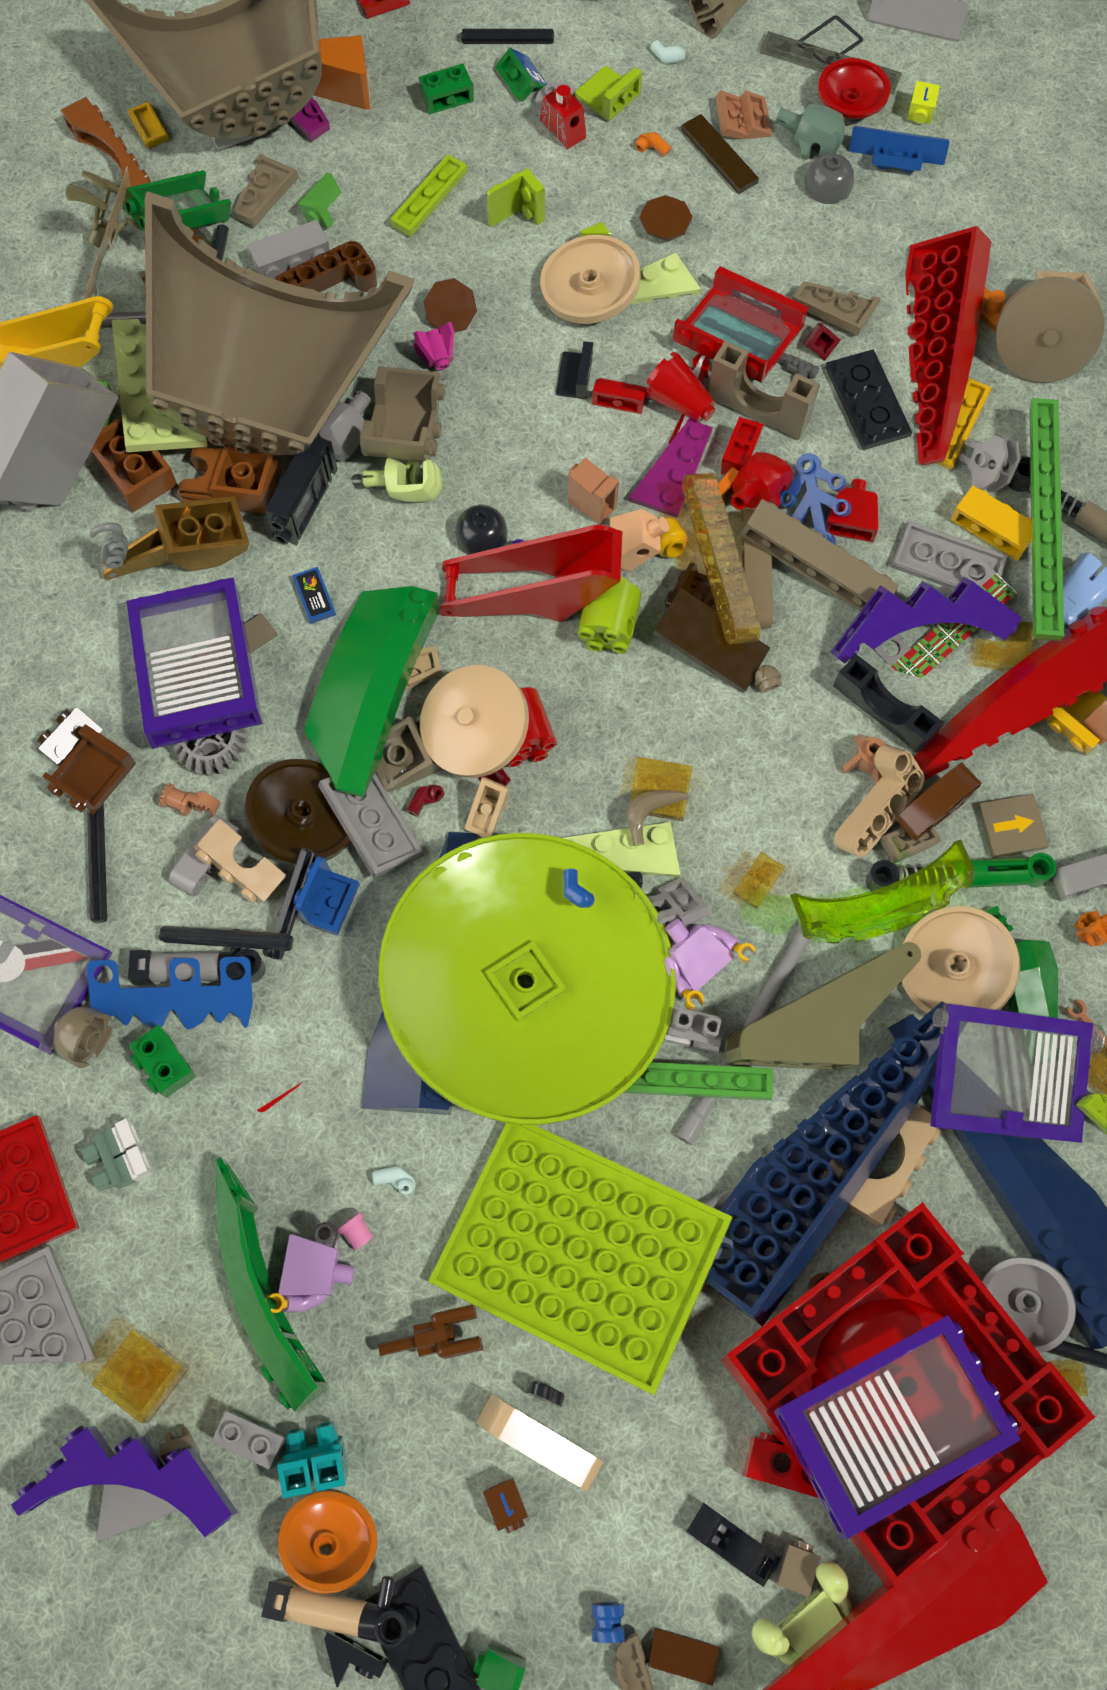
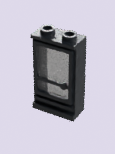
M317 436L307 451L295 454L265 509L272 535L281 544L287 545L291 543L297 546L298 540L302 537L329 486L328 482L331 483L332 481L331 473L335 475L338 470L331 441Z

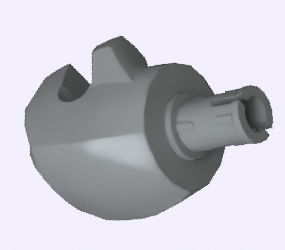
M362 391L356 393L349 405L339 402L317 435L332 442L336 460L342 461L349 458L360 445V435L364 424V418L361 414L371 403L370 397Z

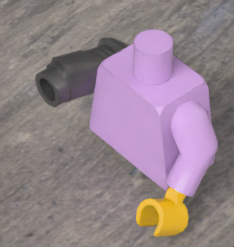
M330 1222L318 1224L314 1229L315 1242L296 1235H289L279 1293L265 1296V1298H273L275 1300V1307L271 1309L272 1313H278L281 1310L283 1312H305L323 1304L327 1296H333L335 1283L353 1284L355 1266L338 1264L340 1258V1251L337 1250L339 1236L335 1225Z

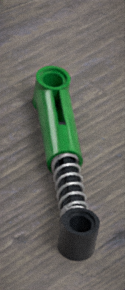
M1036 853L1031 857L954 860L949 866L940 864L939 867H936L934 864H931L929 867H926L922 864L918 868L914 865H911L909 868L903 865L898 867L889 860H879L873 864L868 872L866 885L871 892L879 895L887 894L889 891L897 890L905 885L909 888L910 885H917L919 887L920 884H927L929 887L930 884H937L939 886L940 883H946L948 886L950 883H954L955 888L1023 885L1038 888L1042 887L1054 876L1056 863L1046 853ZM1033 866L1040 868L1043 875L1037 874L1033 870ZM876 874H884L888 882H881L876 877Z

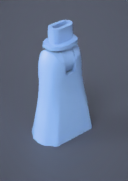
M1090 553L1079 555L1063 579L1064 630L1069 628L1071 623L1081 620L1092 609L1107 600V567L1096 575L1102 563Z

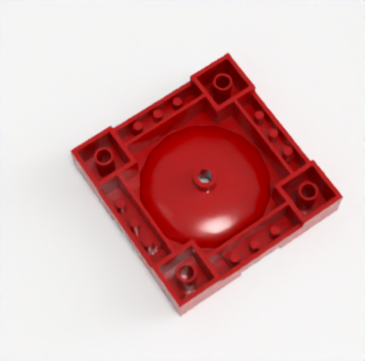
M923 1202L721 1359L724 1366L780 1442L784 1443L805 1472L774 1410L949 1315L952 1321L955 1320L960 1325L964 1333V1343L969 1351L972 1350L978 1356L982 1364V1369H980L987 1382L990 1381L996 1387L1000 1395V1400L998 1401L1004 1412H1008L1017 1423L1019 1429L1017 1434L1021 1440L850 1537L885 1586L891 1587L900 1585L948 1544L947 1541L1040 1461L1050 1457L1095 1418L1051 1361L1046 1362L962 1258L964 1254ZM943 1335L938 1336L803 1411L857 1515L999 1435ZM889 1371L897 1387L900 1379L906 1380L911 1387L910 1395L907 1397L902 1394L938 1458L939 1463L934 1465L887 1381L884 1372ZM880 1376L930 1466L927 1470L921 1464L875 1381V1377ZM869 1380L919 1468L920 1474L915 1475L865 1384ZM860 1385L910 1474L911 1479L906 1481L856 1388ZM852 1391L902 1482L899 1486L893 1480L846 1393ZM840 1396H843L892 1486V1490L887 1491L837 1399ZM831 1401L834 1402L883 1495L877 1496L828 1405ZM824 1406L874 1500L868 1502L819 1411V1408ZM813 1411L864 1503L860 1508L809 1415Z

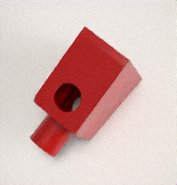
M853 479L850 488L845 487L842 491L838 492L836 498L848 501L852 509L846 517H840L832 509L826 524L827 532L834 536L874 542L879 528L878 495L875 492L866 491L867 482L865 480ZM846 504L840 505L839 512H843L846 509Z

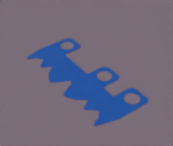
M224 957L221 959V986H201L200 964L195 958H174L169 962L170 987L120 988L118 965L115 961L92 960L87 965L90 1007L96 1008L110 1017L115 1015L124 1025H128L133 1014H135L143 1024L151 1028L159 1024L163 1027L170 1010H174L187 1030L201 1024L210 1012H212L218 1023H222L227 1015L232 1012L236 1017L240 1018L245 1028L249 1024L253 996L250 960L246 957ZM232 962L241 963L245 968L243 978L240 980L230 979L226 974L228 964ZM182 963H187L194 969L193 978L186 982L179 980L175 974L176 967ZM100 965L108 966L113 973L111 981L105 984L96 981L94 978L95 968Z

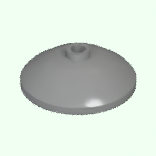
M1013 1257L996 1264L986 1274L982 1283L1039 1353L1057 1347L1066 1339L1075 1321L1076 1303L1070 1285L1057 1269L1036 1258ZM1025 1296H1032L1035 1299V1305L1026 1304Z

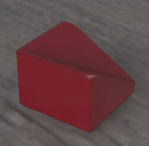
M817 323L802 344L825 361L841 339L824 324Z

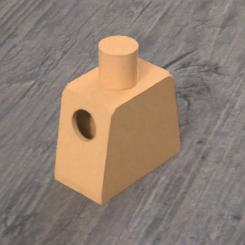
M639 509L610 518V527L623 531L621 569L632 571L660 552V535L669 531V524L664 517L658 518L646 510Z

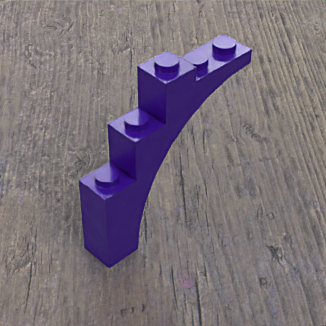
M83 1425L72 1431L66 1437L68 1442L60 1448L66 1461L61 1458L45 1470L47 1476L39 1483H36L34 1480L23 1487L17 1493L20 1498L11 1504L16 1514L20 1516L30 1513L49 1499L74 1488L88 1485H122L144 1490L167 1501L187 1516L204 1537L212 1535L238 1513L194 1447L186 1448L185 1450L182 1447L177 1448L164 1459L167 1463L164 1466L145 1436L136 1437L135 1439L132 1436L128 1437L115 1448L117 1454H114L96 1426L84 1428Z

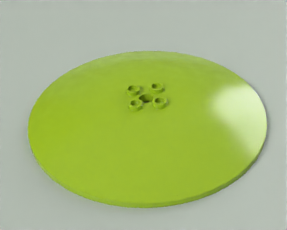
M509 833L481 838L446 853L429 865L407 888L395 906L385 930L379 958L378 984L385 1021L394 1042L414 1072L430 1088L458 1107L480 1117L518 1125H544L575 1119L598 1110L626 1091L645 1072L664 1041L671 1022L676 990L675 970L670 966L669 976L664 962L667 956L669 958L671 956L668 952L671 949V945L663 923L660 924L658 922V913L637 883L621 868L594 850L570 840L537 833ZM565 869L578 870V885L591 892L595 898L594 904L590 908H579L565 898L563 886V871ZM522 974L529 975L533 980V986L522 988L517 982V977Z

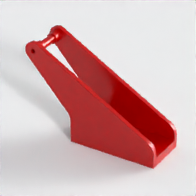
M591 525L445 560L442 563V570L445 572V579L447 580L446 595L443 597V603L439 605L438 613L442 616L454 617L535 614L554 621L563 622L621 581L623 531L606 525ZM539 571L555 577L554 579L459 600L455 596L456 581H458L459 574Z

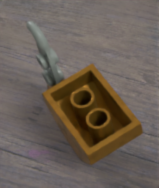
M235 496L155 505L154 517L157 527L130 545L127 537L123 534L122 527L117 523L107 522L99 524L89 534L91 538H94L100 532H112L106 535L105 540L102 542L100 567L103 578L106 580L167 563H173L190 571L210 569L221 566L246 552L249 546L248 536Z

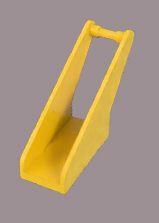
M95 296L0 322V369L9 352L78 367L83 366L100 351L101 345L98 342V333L102 321L112 312V302L104 297Z

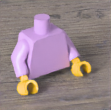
M675 919L665 928L673 939L670 942L671 949L668 951L671 956L670 958L666 957L664 961L669 976L670 966L675 970V991L680 997L686 998L685 1007L689 1010H695V1006L690 1002L692 998L697 999L703 1005L704 996L698 990L735 957L732 952L736 951L738 953V958L742 963H749L750 961L742 955L743 950H750L753 954H756V949L752 944L744 943L741 945L740 940L726 930L709 924L697 925L692 923L686 928L680 919Z

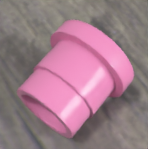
M359 1212L337 1229L338 1234H343L355 1251L374 1237L362 1219L365 1217L362 1212Z

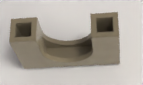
M725 340L713 359L708 393L714 401L799 440L810 422L820 384L796 373L784 396L768 395L756 388L746 375L745 368L749 351Z

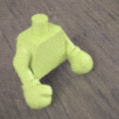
M827 1561L819 1564L815 1573L821 1586L780 1623L775 1625L766 1618H760L755 1622L752 1629V1638L760 1651L779 1658L787 1665H791L852 1611L851 1602L848 1597L847 1575L835 1562Z

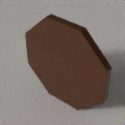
M667 195L648 200L639 217L648 235L666 241L685 235L693 218L685 201Z
M455 278L435 282L423 301L427 320L437 329L447 322H451L454 332L466 330L477 312L473 290Z

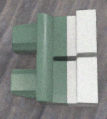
M126 1118L116 1123L115 1127L106 1132L93 1135L94 1141L81 1149L83 1158L88 1165H92L100 1160L103 1161L105 1169L91 1175L95 1188L99 1191L112 1187L121 1189L154 1174L145 1151L141 1148L143 1146L133 1122Z

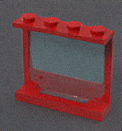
M719 266L715 271L712 289L685 322L678 318L675 321L673 341L712 360L725 340L749 351L745 368L747 377L762 383L804 327L809 307Z

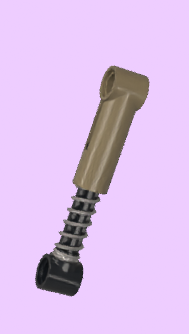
M1021 457L1008 484L1012 490L1031 492L1030 457ZM1061 490V512L1066 511L1068 517L1074 516V524L1107 544V511L1089 500L1086 504L1085 501L1080 502L1077 500V496L1072 497L1069 495V491L1064 492Z

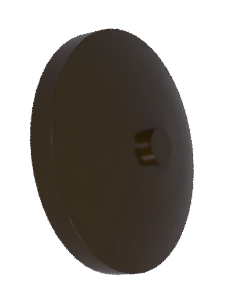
M307 759L279 761L262 770L252 781L248 789L244 804V816L248 830L262 849L282 861L297 864L302 848L311 849L317 853V857H323L328 861L339 855L351 842L318 786L321 780L330 777L322 763Z

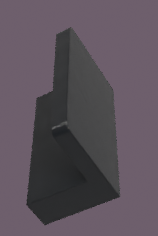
M583 341L582 353L563 352L556 389L557 396L586 399L594 342Z

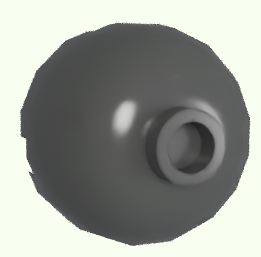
M836 153L820 155L811 163L805 176L806 191L808 190L815 201L823 204H836L845 197H849L854 185V170L850 162L845 157Z

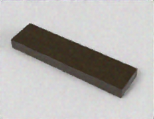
M702 114L682 124L681 131L738 194L758 184L759 177Z

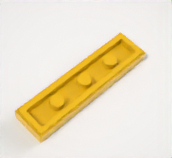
M968 377L958 420L945 461L936 464L950 470L953 469L992 387Z

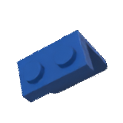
M318 856L315 863H310L307 869V880L303 889L300 888L295 895V909L306 925L338 936L360 883L357 880L332 872L325 858Z

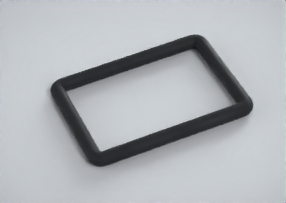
M834 15L799 39L797 43L822 66H828L863 42V37L839 16ZM836 19L859 40L824 63L802 42Z

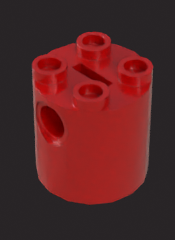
M520 688L528 706V731L523 745L516 756L507 764L508 767H516L528 759H532L534 763L544 760L548 757L547 752L557 746V739L540 695L535 688Z

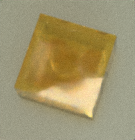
M132 1329L91 1384L139 1423H150L190 1367L142 1330Z

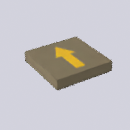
M1034 794L983 802L977 806L992 858L1043 850L1049 847Z

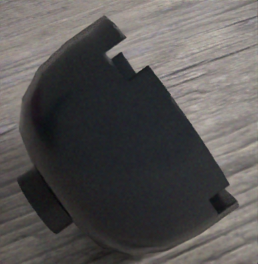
M478 504L463 511L457 519L455 529L456 541L465 554L469 555L506 545L508 529L505 518L497 509L489 505Z

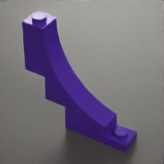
M966 577L961 579L948 598L929 584L921 581L906 603L880 585L830 652L846 664L849 659L859 652V645L862 642L874 650L899 633L934 623L969 624L992 632L1005 640L1017 630L1018 623L1022 617Z

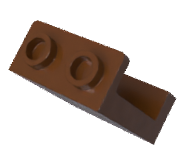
M84 724L78 731L83 738L52 776L45 772L42 777L48 783L46 788L58 798L64 795L70 799L68 804L80 813L86 810L91 815H94L135 766L136 762L127 751L87 724Z

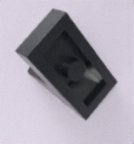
M328 1631L324 1638L337 1688L341 1684L350 1663L356 1665V1672L368 1679H373L374 1675L378 1678L382 1676L389 1661L385 1657L341 1633Z

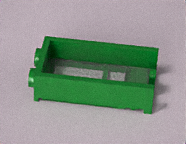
M201 170L127 187L124 209L139 225L141 231L145 233V195L147 191L174 200L179 215L182 218L181 222L190 229L207 226L211 223L215 224L219 221L222 223L229 220L231 201L230 199L219 201V190L217 187L210 188L209 195L204 190L206 172Z

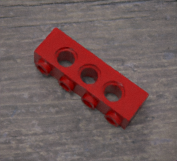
M760 1432L759 1438L751 1436L743 1476L819 1498L812 1483L806 1478L801 1466L785 1445L778 1444L779 1440L776 1436ZM780 1452L784 1453L788 1458V1467L782 1472L776 1471L773 1466V1458Z

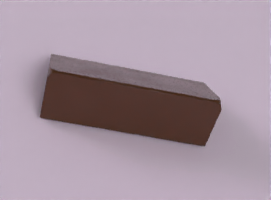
M655 1628L647 1665L657 1670L713 1686L719 1646Z

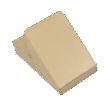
M483 777L464 829L482 837L493 836L501 813L508 806L509 787Z

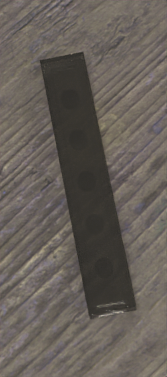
M768 31L760 49L761 54L819 72H823L828 65L837 60L854 58ZM879 66L886 73L890 81V94L894 95L902 72Z

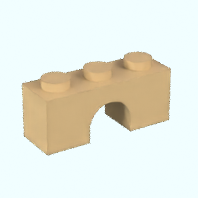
M218 819L193 847L198 851L195 855L206 865L209 866L212 863L220 870L218 875L229 884L236 883L242 889L240 893L251 903L255 901L258 903L264 902L286 875L265 857L260 858L252 868L239 866L234 860L233 850L242 837L221 819Z

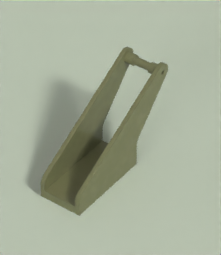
M906 942L734 1031L728 1036L725 1043V1065L843 1070L858 1066L859 1031L861 1025L917 965L921 959L920 948L915 943Z

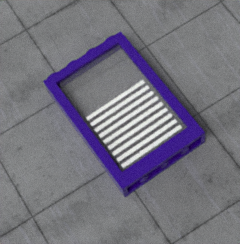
M234 577L126 601L144 734L152 749L263 724L241 599Z
M949 1315L774 1410L781 1427L841 1539H849L1021 1440L1017 1434L1019 1431L1017 1423L1008 1412H1004L998 1401L1000 1400V1395L996 1387L990 1381H986L980 1370L982 1369V1364L978 1356L972 1350H968L963 1341L964 1333L960 1325L955 1320L952 1321Z

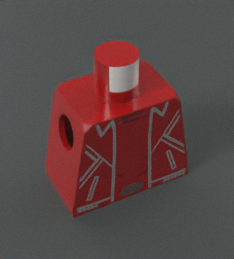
M560 85L557 89L545 95L540 114L542 124L567 150L586 139L584 108L571 94V88L568 85Z

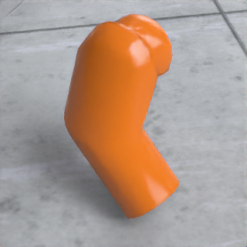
M656 132L643 133L635 141V148L639 152H644L647 148H655L663 157L672 148Z

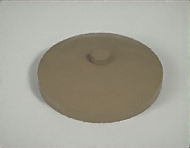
M1046 277L1035 280L1020 288L1004 305L996 325L997 348L1004 364L1017 376L1029 381L1042 383L1065 379L1084 368L1098 351L1104 334V316L1096 296L1082 283L1065 277Z

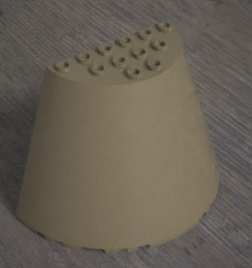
M85 0L185 124L203 135L225 139L263 135L268 130L288 123L290 118L296 115L309 102L319 85L322 74L317 0H221L214 4L197 8L190 13L174 11L175 16H166L164 11L145 9L144 12L138 11L136 5L131 3L124 4L120 0Z
M147 191L145 195L146 394L152 403V407L161 411L180 425L208 437V441L212 444L234 446L235 450L244 454H250L251 450L272 455H295L307 451L408 297L415 279L388 271L386 278L380 283L379 288H370L365 296H363L364 292L362 291L345 292L342 299L336 298V292L321 293L313 289L284 283L251 269L243 268L228 257L225 259V262L216 258L217 250L202 239H198V243L192 239L194 232L181 222L182 218L179 215L174 200Z

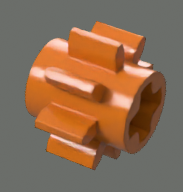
M1097 910L1082 914L1078 919V923L1074 925L1078 930L1075 935L1082 944L1088 942L1090 947L1105 944L1107 942V914L1100 916Z

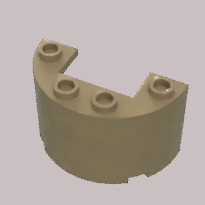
M378 366L374 381L375 407L371 421L364 420L360 435L362 454L370 457L414 462L430 460L431 456H436L438 442L435 438H440L442 423L438 422L440 400H444L445 384H440V373Z

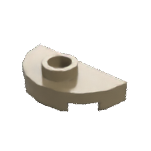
M636 1630L627 1635L625 1641L621 1642L617 1648L614 1658L615 1677L621 1690H654L639 1634Z

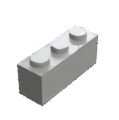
M317 219L247 245L251 261L257 273L273 279L280 273L330 250L328 240Z

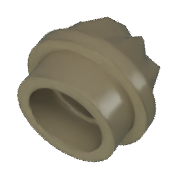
M762 665L755 673V685L760 688L762 693L776 689L782 685L780 681L782 675L775 667Z

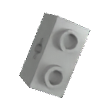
M233 1410L225 1411L211 1443L267 1469H273L276 1467L285 1447L286 1435Z

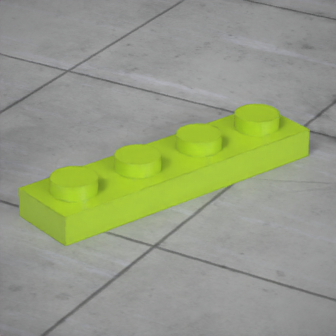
M447 154L390 218L391 226L411 237L466 175L468 165Z

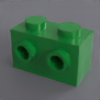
M464 63L418 77L420 95L429 115L474 102L473 83Z
M160 1024L129 1044L134 1053L130 1056L131 1060L139 1070L145 1069L149 1075L146 1082L155 1095L160 1092L167 1098L196 1078V1075Z

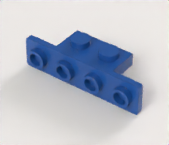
M854 126L849 152L872 155V165H876L880 169H890V167L900 168L901 171L906 173H912L914 171H921L922 163L944 165L950 141L945 138Z

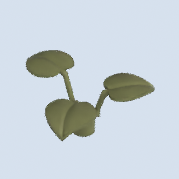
M82 171V176L86 180L104 188L105 195L103 201L91 192L74 184L67 185L66 199L67 201H81L96 207L94 222L87 241L100 248L109 222L104 219V215L108 209L107 203L110 191L118 194L120 187L114 182L92 172ZM125 218L118 226L117 234L126 225L141 229L133 218ZM116 229L112 233L113 239L115 237Z

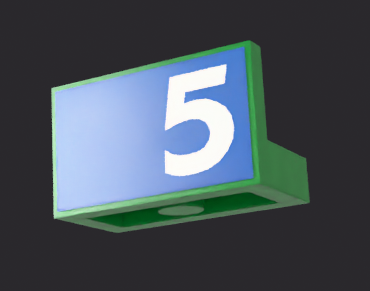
M510 47L495 66L519 101L526 100L535 87L542 89L547 85L529 57Z

